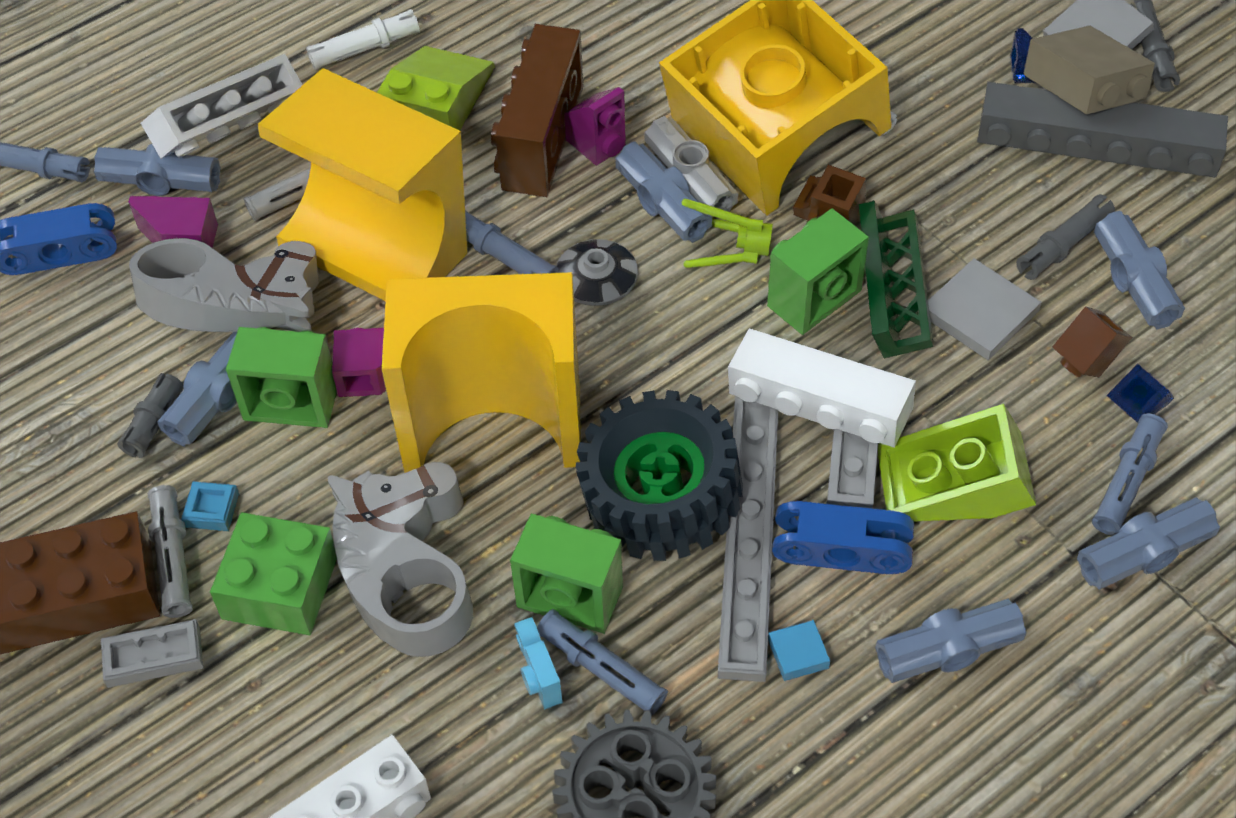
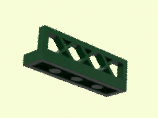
M875 200L859 204L861 231L869 236L865 271L872 336L883 358L934 347L918 218L915 210L882 218ZM908 226L909 231L898 243L887 238L886 231ZM901 256L912 260V264L902 275L891 270V267ZM905 288L916 293L915 298L906 308L894 303V300ZM908 321L920 326L921 335L899 340L898 333Z

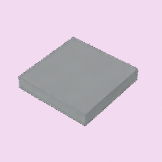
M1077 0L1043 30V35L1046 36L1091 25L1121 44L1133 49L1154 30V23L1124 0Z
M974 258L928 300L931 322L987 360L991 359L1039 312L1042 303Z

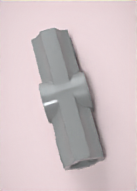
M663 116L653 121L650 128L645 131L644 138L654 153L667 168L676 167L680 170L688 183L690 194L698 202L730 212V209L738 202V193L709 161V150L702 142L691 140L674 119H667L666 116Z

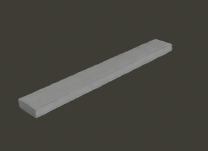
M735 396L733 438L736 440L743 483V497H739L740 509L737 517L728 515L730 528L726 533L717 679L765 682L778 409L756 402H746Z

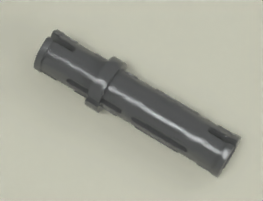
M1134 0L1137 10L1154 23V30L1140 43L1144 51L1143 56L1155 63L1152 74L1155 88L1161 92L1171 91L1175 89L1171 77L1175 85L1178 86L1180 83V77L1173 62L1175 58L1173 48L1170 45L1168 46L1165 41L1152 0Z
M1102 194L1096 195L1087 205L1056 230L1045 232L1038 239L1036 246L1017 259L1016 266L1018 271L1022 274L1027 268L1032 266L1033 269L1026 273L1024 277L1034 280L1052 263H1060L1069 254V249L1095 229L1096 223L1103 220L1109 213L1115 212L1113 202L1110 200L1103 207L1099 208L1098 206L1106 200L1107 196Z

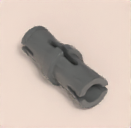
M164 373L159 374L148 396L144 401L137 403L133 410L135 416L117 443L124 453L135 458L136 456L138 458L144 456L150 442L160 429L157 421L184 389L183 383L178 378L168 373L166 375Z

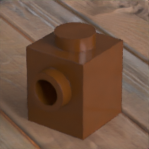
M1085 306L1052 348L1063 356L1060 363L1075 376L1088 375L1100 377L1133 337L1101 310Z

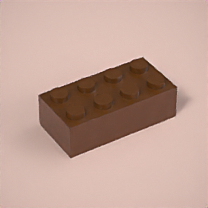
M535 24L530 39H524L521 50L522 62L520 66H515L511 78L512 89L510 94L505 93L501 105L502 117L500 122H494L491 145L497 148L494 172L500 175L502 191L548 197L566 142L564 113L578 105L584 87L581 30Z
M137 511L0 542V655L160 617L151 541Z

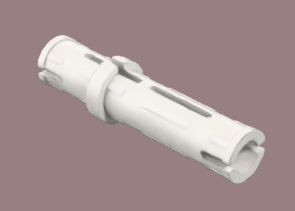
M410 9L384 20L380 18L371 21L372 24L306 47L313 68L317 70L330 63L379 46L383 49L390 46L389 43L396 39L420 32L413 11Z

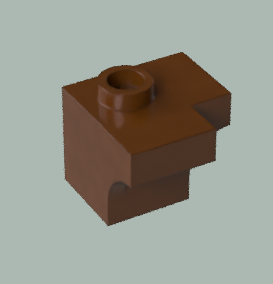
M828 164L822 177L809 176L793 206V215L808 222L813 218H819L832 208L855 225L860 216L859 204L866 202V178Z

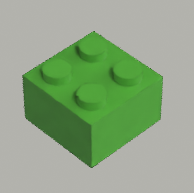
M832 208L819 218H813L808 221L800 232L789 240L779 242L771 252L767 307L801 335L807 333L862 291L869 236Z
M239 327L227 363L226 372L243 421L328 428L337 389L332 374L333 362L326 335L312 331L295 332L273 330L267 327Z
M241 512L210 590L221 619L310 636L337 560L330 528Z
M531 513L510 559L517 608L543 616L554 609L576 626L605 634L623 589L621 539L613 537L604 530H587L570 525L559 517H542Z

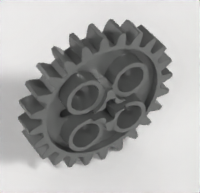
M628 709L624 712L623 723L616 724L609 713L605 714V728L600 730L591 722L587 723L588 739L585 740L573 735L571 742L575 753L561 751L560 753L561 765L565 769L554 770L555 784L561 787L552 790L554 803L562 805L556 810L557 818H632L636 816L644 818H711V815L706 810L715 809L716 795L709 791L716 789V775L707 773L711 770V756H699L702 749V741L700 739L685 743L687 739V726L683 725L674 732L670 731V716L666 715L656 725L651 723L650 710L644 712L639 722L633 720L632 714ZM631 750L641 753L643 757L638 761L627 762L621 759L620 755ZM603 762H604V763H607V764H609V765L613 768V770H611V769H609V768H607V767H605V766H599V765H600L601 763H603ZM666 780H675L682 787L678 791L666 792L660 789L658 785ZM597 786L606 787L611 791L608 796L601 799L592 798L587 794L589 790ZM626 786L631 789L630 792L626 791ZM639 786L644 787V793L638 789ZM657 808L671 814L667 817L663 816L657 811Z

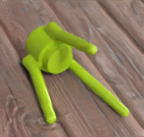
M685 198L682 200L681 203L684 207L719 218H712V227L738 233L736 248L744 249V253L685 260L683 263L684 267H705L738 262L757 264L758 255L768 256L773 224L763 223V220L746 218Z

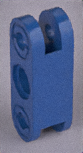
M88 203L0 220V272L7 275H21L109 258L117 249L116 236L111 232L115 226L114 212L106 205ZM96 217L101 220L94 224L90 218ZM9 255H13L17 258H10Z
M803 501L786 502L778 506L776 510V524L782 529L787 530L788 533L781 534L774 539L772 552L778 560L785 563L879 574L904 573L912 566L913 551L907 543L911 542L914 537V521L910 516L902 512Z

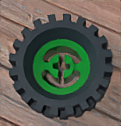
M654 390L642 392L644 399L642 402L634 404L631 396L619 400L621 410L617 413H614L607 407L599 414L602 423L601 427L590 423L585 430L588 443L579 442L577 455L580 462H576V472L590 520L593 521L595 529L604 530L613 537L621 539V548L626 543L631 557L642 559L644 551L650 550L654 561H666V551L677 549L678 558L680 559L691 556L689 545L697 542L702 550L712 545L711 532L715 530L723 536L730 528L728 515L737 517L740 509L739 497H743V483L736 440L733 438L732 428L727 419L721 421L720 411L710 404L703 411L700 397L690 394L686 402H681L679 391L667 390L665 399H656ZM680 468H684L692 474L690 481L685 487ZM638 476H640L644 495L638 494L632 489L633 483Z

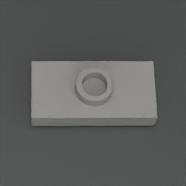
M196 619L101 638L103 681L107 688L203 669L200 627Z

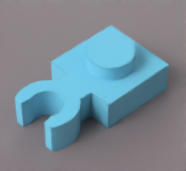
M530 617L514 623L517 631L516 639L527 662V666L521 668V674L529 695L538 693L544 710L561 704L560 680L544 641H541L533 618Z

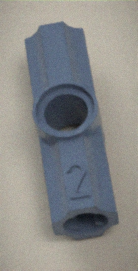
M633 141L625 145L621 153L615 158L616 168L637 190L639 201L645 211L651 216L659 214L683 241L689 240L691 243H694L703 238L706 231L712 226V216L682 205L681 202L685 198L698 201L690 194L688 183L680 170L676 167L667 169L644 144H637Z
M153 144L148 145L145 151L98 147L94 157V173L97 181L135 184L143 192L154 196H163L168 193L170 188L212 192L217 191L220 183L221 166L218 158L185 155L178 158L175 152L160 158Z
M1122 211L1109 213L1103 220L1096 223L1094 234L1111 261V276L1116 288L1122 293L1129 291L1148 325L1154 326L1157 330L1168 327L1175 320L1181 318L1185 307L1166 277L1167 265L1159 248L1155 246L1148 248L1129 215H1124Z
M233 332L208 362L201 360L190 368L184 380V391L157 421L160 430L173 442L183 447L186 444L191 445L218 411H230L237 403L226 372L237 332Z
M1196 497L1157 516H1154L1151 512L1141 513L1126 522L1117 534L1079 551L1077 560L1081 567V574L1090 586H1096L1100 590L1141 570L1145 574L1158 572L1172 563L1180 552L1217 535L1220 526L1216 519V512L1207 500L1201 501Z
M1005 599L965 613H961L960 610L955 608L942 610L928 617L921 627L877 640L875 649L879 666L885 678L894 683L940 668L943 672L959 671L974 663L983 653L1023 641L1027 632L1019 607L1016 603Z

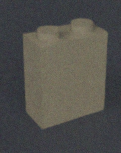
M1089 25L1031 39L1024 75L1087 115L1145 100L1151 85L1155 63Z

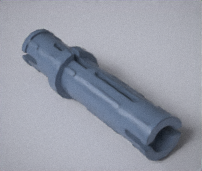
M0 142V166L34 172L39 177L45 179L61 177L84 182L88 178L90 167L81 166V164H90L86 157L61 154L56 149L44 147V149L40 150Z
M465 210L467 241L474 245V249L478 253L491 255L519 274L559 273L557 266L550 264L502 234L501 229L493 223L486 224Z
M1149 413L1143 414L1138 421V426L1130 442H1126L1122 446L1119 454L1121 462L1108 486L1097 514L1092 519L1093 526L1100 532L1107 535L1118 533L1146 472L1154 468L1158 458L1156 450L1163 434H1165L1168 428L1167 422L1160 416ZM1141 448H1143V450H1142V452H1141V454H1140V456H1139V458H1138V460H1137V462H1136V464H1135L1134 462H1135V460H1136V458H1137V456H1138V453L1140 452ZM1126 483V487H1125V489H1124V491H1123V493H1122V495H1121V497H1120V500L1118 501V497H1119V495H1120V492H1121V490H1122L1124 484Z
M554 609L547 612L541 619L537 627L539 635L567 654V661L575 667L582 665L644 711L650 710L651 716L663 704L668 690L654 683L630 663L624 661L599 643L598 636L591 630L584 632ZM569 637L573 639L576 643L587 649L589 652L594 654L595 658H593L587 652L580 649L574 643L569 641ZM608 665L634 683L635 687L608 669Z

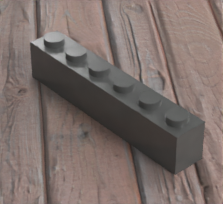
M987 82L977 143L1216 178L1227 148L1228 116L1135 102L1086 115L1048 90Z

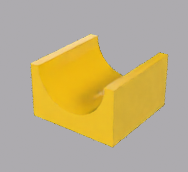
M750 0L659 62L672 119L676 121L691 140H696L706 145L709 150L708 158L766 216L779 208V196L782 185L796 160L825 132L839 124L855 119H861L879 137L892 128L888 67L813 0Z
M324 68L318 71L258 123L260 138L311 162L309 179L304 195L290 221L276 236L278 246L290 241H301L311 244L316 251L318 268L386 301L387 279L445 277L468 254L460 130Z
M572 272L387 279L382 373L404 473L424 465L430 447L445 430L463 419L484 413L515 414L536 422L549 432L558 444L564 468L576 467V462H580L577 449L579 442H581V420Z

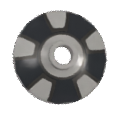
M593 239L577 243L568 248L557 262L559 273L572 272L574 301L584 305L602 306L619 301L630 293L638 277L637 263L631 252L624 246L609 240Z

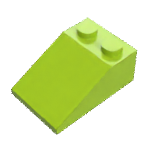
M424 46L391 68L377 93L457 130H461L495 65L493 61Z
M1005 404L900 437L895 448L885 444H878L877 451L886 510L902 512L910 516L914 522L989 519L1036 505L1022 434Z

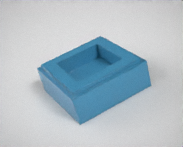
M193 481L181 518L185 523V528L229 531L239 496L237 486Z
M814 620L769 632L768 642L783 681L829 669L830 659Z

